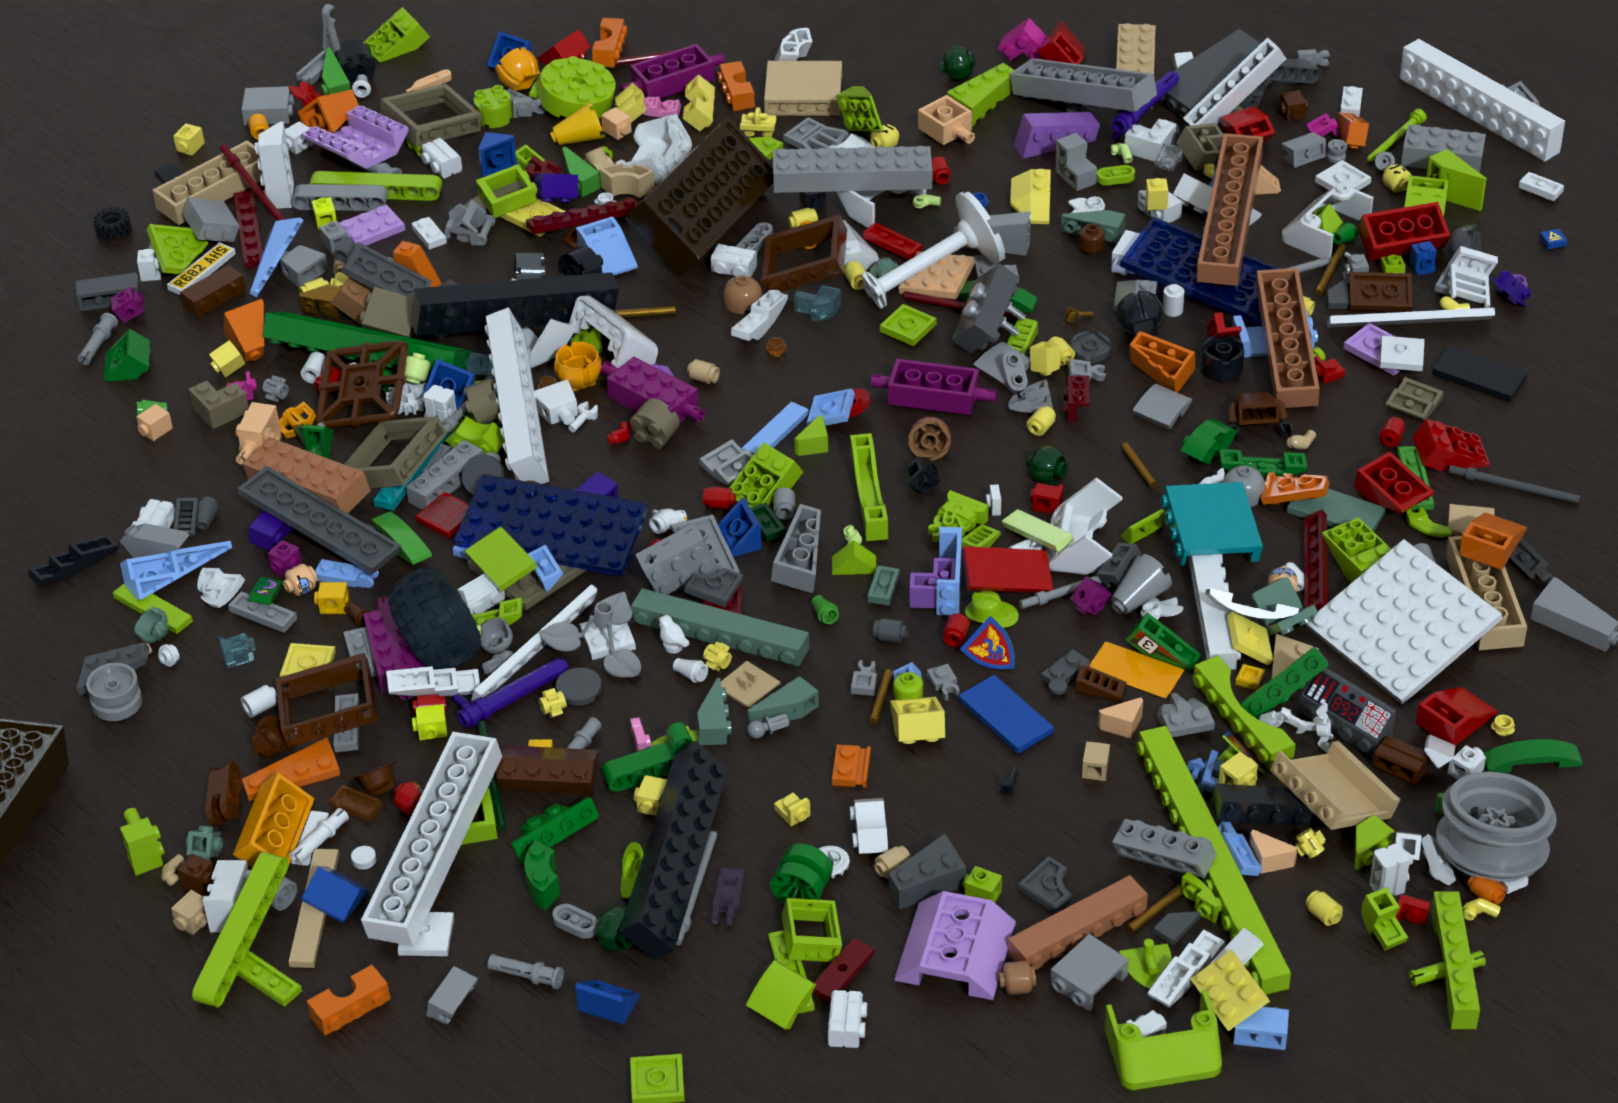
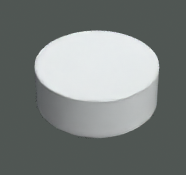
M360 846L354 849L351 854L353 866L361 870L371 868L376 863L375 850L369 846Z

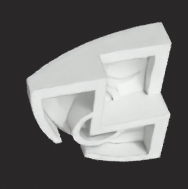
M202 568L197 586L198 590L203 593L201 598L205 603L212 607L220 608L234 597L245 579L241 574H224L219 568Z

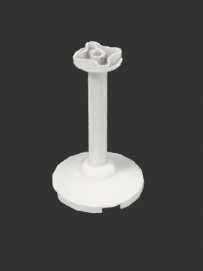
M967 191L964 194L961 192L956 196V206L960 217L958 232L878 279L867 271L861 274L866 293L875 301L880 310L887 306L886 292L965 245L972 249L977 248L992 263L998 264L1005 259V249L999 233L994 235L987 220L991 219L989 214L970 192Z

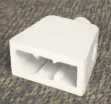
M568 380L534 391L538 413L550 424L563 421L565 425H570L575 420V416L578 415L577 401Z

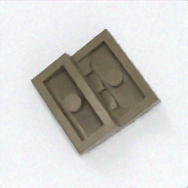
M1405 377L1399 388H1395L1390 395L1386 406L1425 421L1438 406L1444 394L1441 390Z

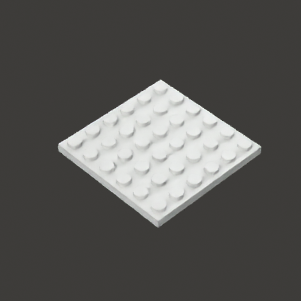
M1403 539L1320 609L1317 614L1311 617L1312 621L1305 625L1318 638L1403 705L1503 618L1498 610Z

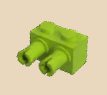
M136 808L127 809L124 812L127 825L120 827L128 861L137 876L163 866L161 856L165 852L161 842L157 841L161 838L157 826H152L148 817L141 819Z

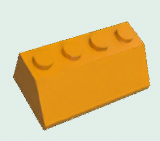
M277 772L260 785L233 855L240 860H247V864L253 868L258 856L262 852L286 857L289 867L291 862L289 853L296 849L315 798Z

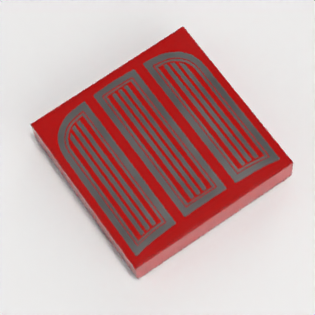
M444 492L416 515V521L450 538L478 513L476 508Z

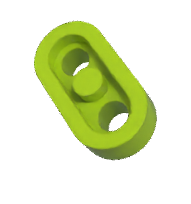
M1129 165L1105 167L1097 171V182L1103 186L1128 184L1135 179V169Z

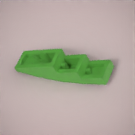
M391 511L371 519L374 528L401 545V552L397 555L412 565L432 557L431 551L417 534Z

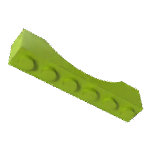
M872 433L850 435L851 460L866 541L887 540L888 517L879 487Z
M1219 655L1195 665L1193 676L1195 686L1203 691L1207 700L1214 704L1219 714L1226 718L1231 724L1233 731L1243 738L1246 746L1254 751L1261 763H1264L1270 770L1278 751H1282L1290 760L1294 759L1296 744L1285 731L1259 721L1238 703L1231 689V669Z
M1459 891L1434 892L1431 915L1434 931L1439 938L1443 954L1450 1028L1477 1029L1480 1006Z

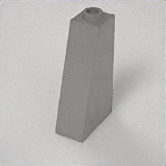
M1031 212L991 215V219L987 220L994 235L999 233L1005 253L1026 256L1030 246ZM958 226L954 227L953 234L958 232Z
M1554 577L1533 603L1531 620L1605 652L1611 644L1615 645L1618 641V621L1558 578Z

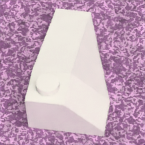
M843 220L847 228L844 272L845 266L851 261H857L863 265L865 270H871L872 266L879 260L876 251Z

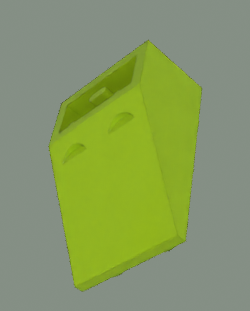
M402 7L363 43H367L373 56L379 62H383L418 49L430 36Z
M852 86L836 95L838 107L841 110L844 125L848 131H883L872 95L864 86Z
M1448 149L1430 156L1427 177L1449 180L1446 201L1481 211L1487 178Z
M1409 175L1405 207L1439 202L1444 216L1449 180Z
M763 442L729 488H732L733 493L736 494L737 502L743 497L750 508L763 503H767L769 506L774 502V492L780 488L791 489L803 474V471L794 460Z
M1359 517L1322 532V536L1342 572L1351 583L1392 550Z

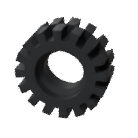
M112 207L108 208L109 210L103 209L102 213L98 212L97 216H94L93 221L96 234L105 241L108 238L110 241H113L114 238L120 240V237L124 238L126 234L129 235L132 229L129 214L122 208L119 210L118 207H115L112 210Z

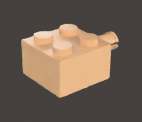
M945 95L918 110V129L942 145L958 137L967 144L974 141L975 134L971 132L972 111L951 97Z
M252 402L249 409L245 411L241 423L236 427V436H238L240 443V453L236 457L238 464L242 465L270 437L281 440L282 435L276 405Z

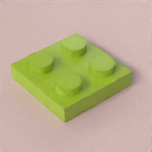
M902 304L880 325V332L915 346L937 325V318Z
M682 1054L630 1058L632 1103L685 1102Z

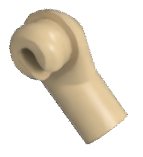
M177 854L162 868L161 879L163 882L166 881L169 886H172L179 880V876L175 872L179 869L181 863L185 861L180 854Z

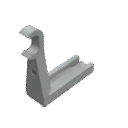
M326 4L322 9L324 50L296 73L297 80L305 81L311 85L322 77L326 49L330 47L334 55L336 50L338 52L340 49L334 27L336 19L330 17V12L334 9L333 5Z

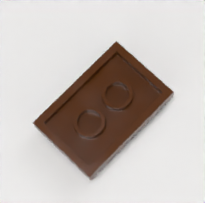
M1349 272L1350 310L1412 311L1411 273Z

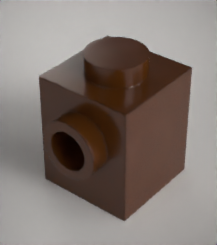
M1296 90L1281 93L1279 111L1284 115L1286 121L1305 119L1308 102L1303 98L1301 92Z
M191 854L186 861L182 862L178 869L182 889L188 892L193 890L204 896L208 885L214 882V879H212L214 871L212 861Z

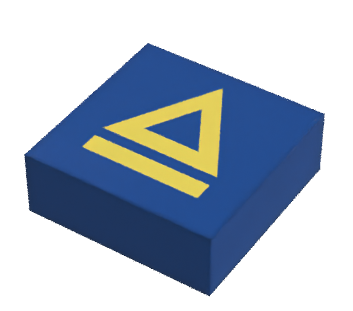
M1560 229L1540 232V239L1547 249L1567 245V239Z

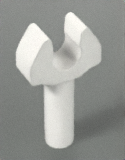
M588 402L580 404L577 407L579 416L570 424L569 430L575 432L586 419L596 420L598 417V406L595 405L589 410Z

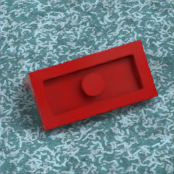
M1222 312L1214 313L1206 326L1208 338L1214 335H1218V338H1225V335L1237 338L1242 331L1241 326L1225 328Z

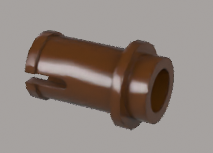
M349 601L346 605L351 610L344 607L345 613L349 614L357 625L365 626L363 613L369 611L362 609L355 601Z

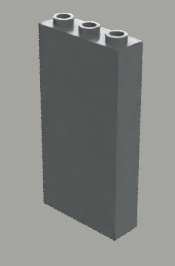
M1238 29L1175 69L1174 72L1179 75V82L1159 102L1164 103L1170 110H1174L1183 118L1261 43Z

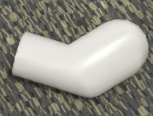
M1027 539L1009 548L1042 550L1043 546Z
M1287 562L1282 567H1288L1295 572L1298 582L1297 591H1302L1304 589V573L1294 563Z

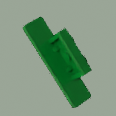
M1316 647L1311 648L1242 701V706L1250 715L1259 719L1262 714H1266L1278 704L1285 703L1296 690L1306 687L1309 680L1328 667V661Z
M586 797L570 808L554 804L546 808V812L529 818L526 824L519 827L523 836L511 843L519 863L523 864L525 862L526 853L535 840L550 848L598 819L599 815L592 798Z

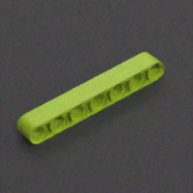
M316 171L312 174L309 184L381 185L388 190L387 199L434 201L440 195L443 182L440 177L435 175Z
M262 852L258 856L194 986L192 998L195 1002L214 1007H220L223 1004L288 870V859L286 857Z

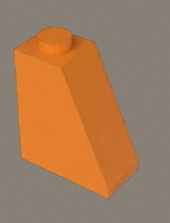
M347 90L317 97L299 110L298 114L302 123L309 128L317 126L327 132L334 133L348 119L347 112L353 110L359 104L353 90Z
M402 241L393 251L394 261L431 280L432 282L429 287H438L442 284L420 245Z
M260 299L225 312L223 334L239 351L244 362L255 361L263 356V300Z

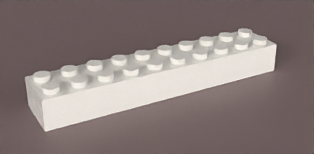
M1420 39L1403 47L1400 71L1401 80L1544 162L1560 153L1565 120Z
M508 307L486 316L487 325H485L486 333L489 336L487 344L491 351L489 358L494 366L491 371L496 380V383H494V388L498 395L496 402L501 411L498 413V416L503 425L500 429L505 440L503 448L508 458H505L508 469L513 470L516 480L520 482L530 480L544 484L549 482L537 403L534 396L526 337Z
M452 732L361 919L368 938L414 946L501 761L502 754L496 738Z

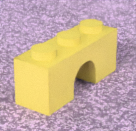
M697 75L686 85L685 97L691 102L684 107L683 119L698 131L709 127L713 122L715 87L700 75Z

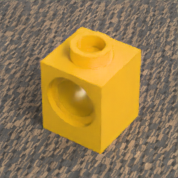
M320 582L319 591H315L314 595L315 605H319L320 614H347L344 611V607L348 608L346 604L349 602L347 582Z

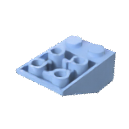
M614 217L576 228L578 247L587 245L596 255L599 254L602 257V273L612 272L613 275H617L638 268L623 231Z

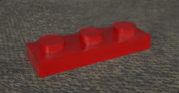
M876 222L863 232L864 239L907 260L914 258L917 252L922 251V244Z

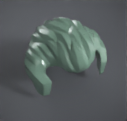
M884 257L872 266L870 274L880 278L899 265L890 258Z
M152 607L143 613L135 624V636L148 644L165 638L169 631L165 611Z

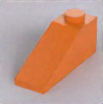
M1337 112L1341 139L1347 143V147L1359 148V146H1365L1369 123L1356 114Z

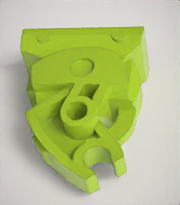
M950 490L947 494V502L940 507L938 514L934 518V524L928 526V534H932L933 542H939L940 527H962V538H964L965 532L973 530L977 523L985 524L988 521V505Z

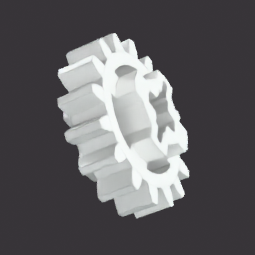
M406 381L403 385L398 415L402 412H405V416L409 413L415 415L417 410L424 411L423 407H425V404L422 402L421 397L427 383L417 384ZM389 387V392H386V401L390 408L392 407L394 387Z

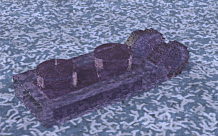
M720 868L713 901L712 923L718 924L720 912H728L726 915L727 925H733L735 914L738 913L745 879L744 869Z

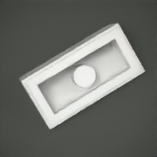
M1429 735L1427 736L1424 751L1435 766L1440 768L1453 759L1456 746Z

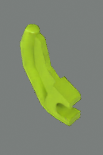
M1411 508L1407 510L1406 521L1410 527L1428 536L1438 538L1452 536V530L1447 526L1433 523L1428 518L1424 508H1420L1418 513L1412 512Z

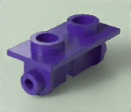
M1501 271L1497 280L1492 277L1490 278L1496 283L1494 287L1503 294L1505 292L1509 294L1507 298L1515 305L1521 303L1525 307L1527 306L1523 301L1531 296L1530 289L1518 281L1509 271Z

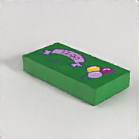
M261 577L250 592L249 601L271 605L282 589L283 581Z

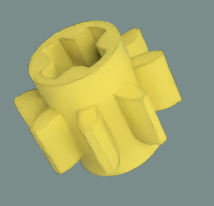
M715 642V645H708L703 654L704 659L707 660L705 665L717 671L720 668L725 669L728 667L732 659V655L728 653L730 647L719 642Z
M555 688L543 691L544 697L538 699L542 713L544 715L549 713L550 717L563 714L562 708L567 707L562 691L556 692Z
M1309 828L1296 837L1298 843L1295 844V847H1297L1300 856L1307 854L1310 859L1325 849L1322 844L1325 843L1326 839L1320 830L1314 833L1312 828Z

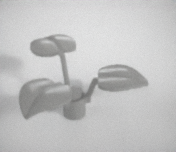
M625 592L612 595L598 602L595 605L594 615L589 617V621L580 633L575 625L568 622H558L540 631V636L547 645L556 650L568 652L580 647L581 642L579 638L585 635L594 622L596 627L600 629L607 628L610 653L612 655L604 658L603 666L605 670L612 676L622 678L636 677L641 673V663L632 651L621 649L615 652L612 624L622 625L629 622L632 618L631 606Z

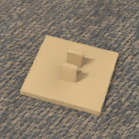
M748 661L721 681L722 688H726V695L748 709L759 703L781 685L780 681Z

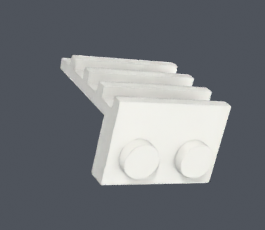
M1460 246L1447 264L1450 268L1448 276H1450L1448 285L1451 286L1449 290L1451 297L1455 298L1458 296L1484 304L1486 308H1489V274L1497 265L1498 257Z

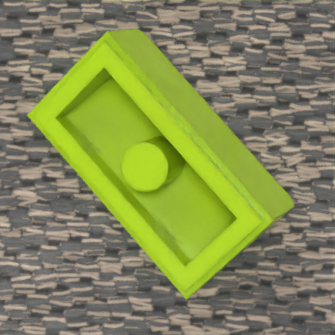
M1161 509L1128 527L1121 534V538L1127 543L1133 544L1164 527L1165 510Z

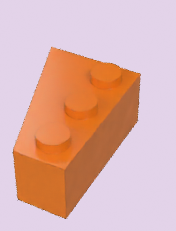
M1139 331L1130 343L1131 362L1161 386L1178 393L1196 369L1195 352L1142 331Z

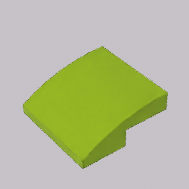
M774 960L754 988L746 1006L782 1028L791 1029L800 1008L806 1007L816 984Z

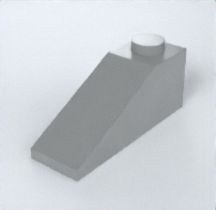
M144 523L128 527L120 542L133 558L177 550L189 534L186 531Z

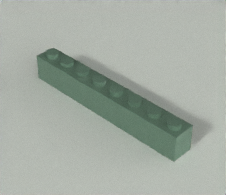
M642 588L631 605L632 622L660 629L658 618L668 615L674 623L681 627L687 637L713 644L715 642L723 643L732 649L787 664L800 666L809 650V632Z

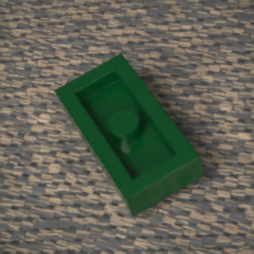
M767 503L751 508L761 526V536L766 542L786 535V528Z

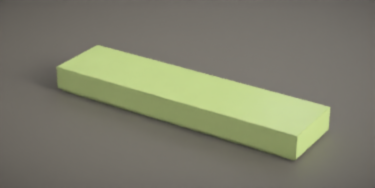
M1018 509L1001 521L1003 527L1056 552L1061 551L1074 541L1071 533Z

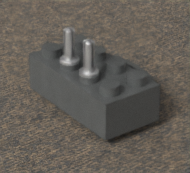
M999 263L977 278L957 320L952 341L971 354L977 349L984 350L989 341L992 343L996 342L1000 336V333L997 331L1000 327L1017 336L1020 331L1008 323L1003 315L1004 312L1008 311L1021 321L1026 317L1025 314L1012 306L1010 297H1013L1018 291V286H1016L1018 276Z

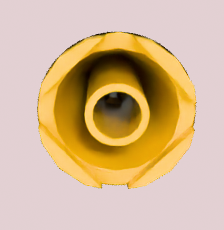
M592 102L552 127L553 131L550 134L554 143L558 142L559 145L605 138L604 134L600 135L599 133L603 130L595 110H590V107L593 106Z

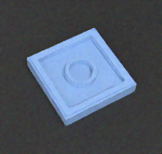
M853 389L814 396L806 423L807 426L819 415L823 416L825 426L847 422L855 396Z

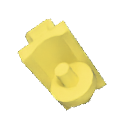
M756 107L755 113L742 114L740 130H743L744 134L749 137L754 136L755 131H762L763 137H772L777 121L776 116L761 113V108Z

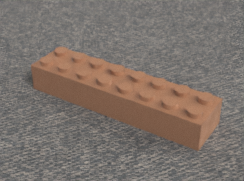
M1298 268L1258 270L1256 291L1274 398L1281 400L1285 408L1318 406L1320 388Z

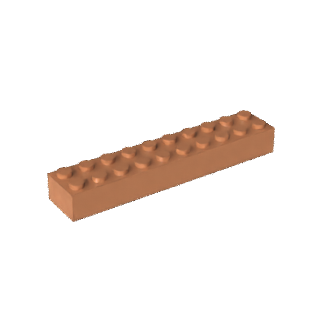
M1226 133L1223 135L1198 259L1197 282L1238 286L1263 154V137Z

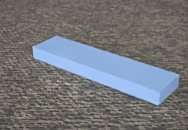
M790 402L746 443L742 450L748 449L754 455L763 442L774 448L809 415V410L794 402Z

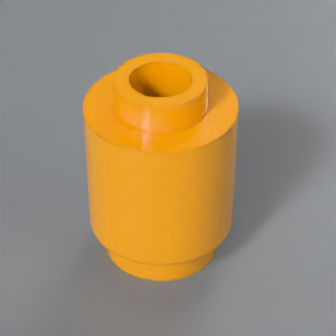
M254 114L248 120L251 135L256 140L259 139L260 133L269 129L267 118L263 114Z

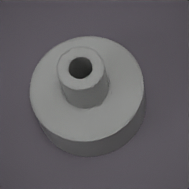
M1380 152L1376 155L1374 164L1378 170L1385 171L1387 167L1395 164V159L1389 152Z

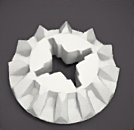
M837 846L819 848L833 863L831 877L834 879L837 874L843 876L844 871L849 868L850 859L847 852Z

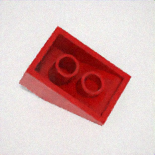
M1391 452L1384 454L1357 470L1354 488L1368 501L1401 514L1434 495V491Z

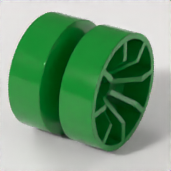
M800 843L793 844L786 849L770 881V889L773 895L783 904H785L786 898L819 900L833 872L832 862L824 852L814 846Z

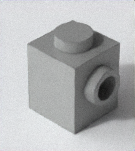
M337 220L319 227L321 243L333 255L340 239L348 237V233Z

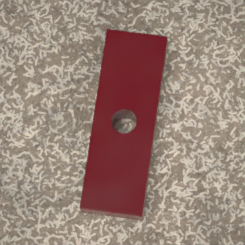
M853 938L814 982L816 986L812 993L831 1003L832 992L834 990L842 991L874 956V948Z

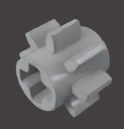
M272 375V379H266L262 387L263 392L266 393L265 398L279 402V399H284L289 391L288 385L285 384L286 379Z

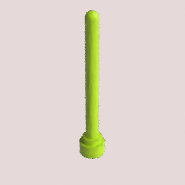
M1415 109L1410 114L1409 120L1367 157V161L1372 163L1378 153L1385 152L1407 132L1408 125H1421L1427 119L1425 112L1421 109Z

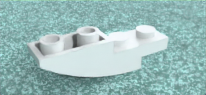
M769 290L751 305V313L732 327L731 336L748 341L752 338L759 340L779 316L788 299V295L778 290Z

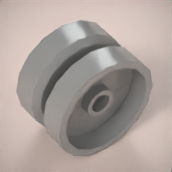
M108 663L98 667L88 676L86 687L94 714L100 719L120 721L129 718L141 707L142 694L135 670L129 665Z

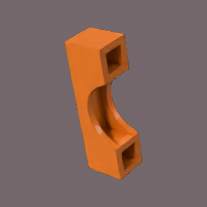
M602 18L600 41L594 42L592 62L602 64L604 67H615L616 62L620 60V53H622L625 37H627L628 32L627 26H624V19Z

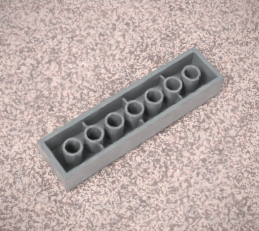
M1031 58L1010 73L1013 95L1035 97L1039 100L1049 99L1053 102L1064 101L1068 104L1078 103L1083 106L1093 105L1098 108L1107 107L1113 110L1122 109L1128 110V112H1136L1157 95L1154 74L1034 58Z
M930 146L773 150L774 193L932 189Z

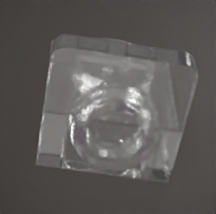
M1163 144L1155 161V167L1174 172L1178 161L1183 160L1182 149L1176 145L1169 146Z

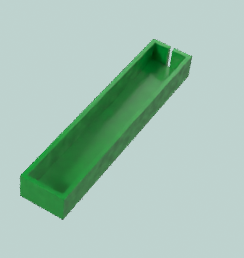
M284 311L266 313L262 336L270 338L269 342L282 344V342H285L291 347L300 348V346L307 347V350L317 352L324 350L326 351L325 354L329 350L359 346L366 342L374 344L403 340L408 344V356H412L413 352L425 355L424 360L430 362L428 375L431 374L436 359L468 371L471 350ZM389 350L372 352L369 356V362L378 361ZM361 354L345 355L344 358L356 359L360 358ZM399 354L386 367L398 366Z

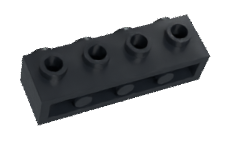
M1216 784L1210 802L1217 821L1309 826L1313 812L1287 787Z

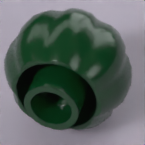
M957 45L945 52L943 62H940L943 73H947L950 78L960 81L967 79L973 73L976 61L973 52H968L967 48Z
M1044 446L1036 450L1033 456L1030 455L1026 463L1032 479L1037 483L1053 485L1058 482L1054 481L1053 477L1063 479L1068 470V464L1064 455L1058 448L1053 446Z
M613 906L598 917L595 925L597 941L601 947L608 951L621 952L634 945L619 932L626 907Z

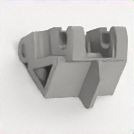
M471 199L464 206L457 204L449 211L445 236L449 239L451 234L455 233L457 240H460V242L483 246L487 242V235L491 226L495 224L496 219L492 215H487L486 211ZM479 226H483L480 233H478V230L476 228H479Z

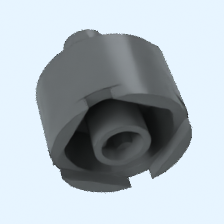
M515 253L514 279L545 278L544 254Z

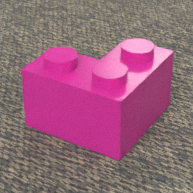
M1028 18L1002 37L998 49L1010 61L1022 52L1029 59L1043 60L1044 58L1037 50L1046 40L1047 36Z

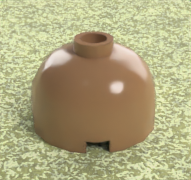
M744 275L730 279L723 289L725 308L737 314H745V311L751 310V305L763 296L762 288L756 279Z
M924 417L913 424L909 432V447L917 457H931L930 460L942 458L949 450L951 433L944 421L936 417Z

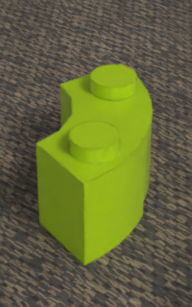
M468 416L459 422L445 439L452 448L465 440L483 449V454L497 453L503 446V443H505L501 434V428L494 422L480 424Z

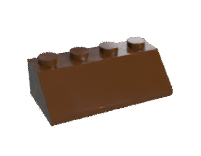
M505 745L501 753L502 758L498 765L496 777L500 790L594 795L599 750Z

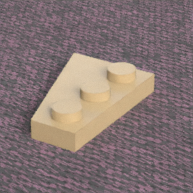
M1276 634L1272 678L1314 646ZM1296 691L1291 694V699L1293 698Z

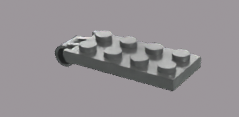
M342 237L333 253L336 260L345 263V266L340 271L341 273L372 289L375 286L413 297L414 288L429 287L432 282L359 242L355 243L349 237Z

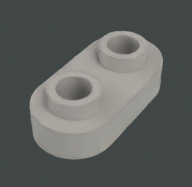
M1008 351L1002 356L1000 361L1005 384L1009 391L1019 393L1028 384L1023 359L1018 352ZM1010 358L1015 359L1016 363H1011ZM1015 378H1019L1021 383H1017Z
M561 904L553 910V922L558 928L583 939L596 935L595 925L597 918L594 915L571 904Z

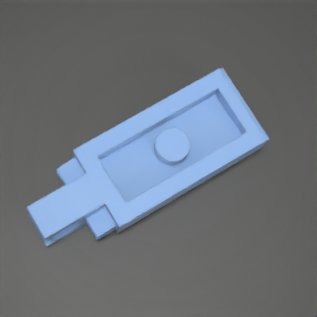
M1221 821L1218 829L1242 875L1258 876L1262 871V867L1243 834H1237L1230 822Z

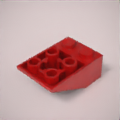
M1059 21L1037 51L1045 60L1080 64L1084 59L1085 47L1066 25Z
M1426 419L1412 437L1424 466L1439 471L1449 470L1450 465L1466 469L1468 467L1480 468L1490 465L1481 439L1475 433H1468L1457 427H1450L1439 421Z
M1457 687L1434 692L1419 703L1416 724L1433 736L1456 746L1497 715L1498 711L1465 688Z

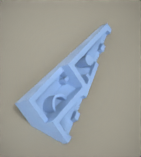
M299 217L275 221L268 234L249 294L257 298L296 235L303 219Z
M231 541L177 549L162 554L126 559L120 563L125 586L137 600H142L231 549L232 544Z

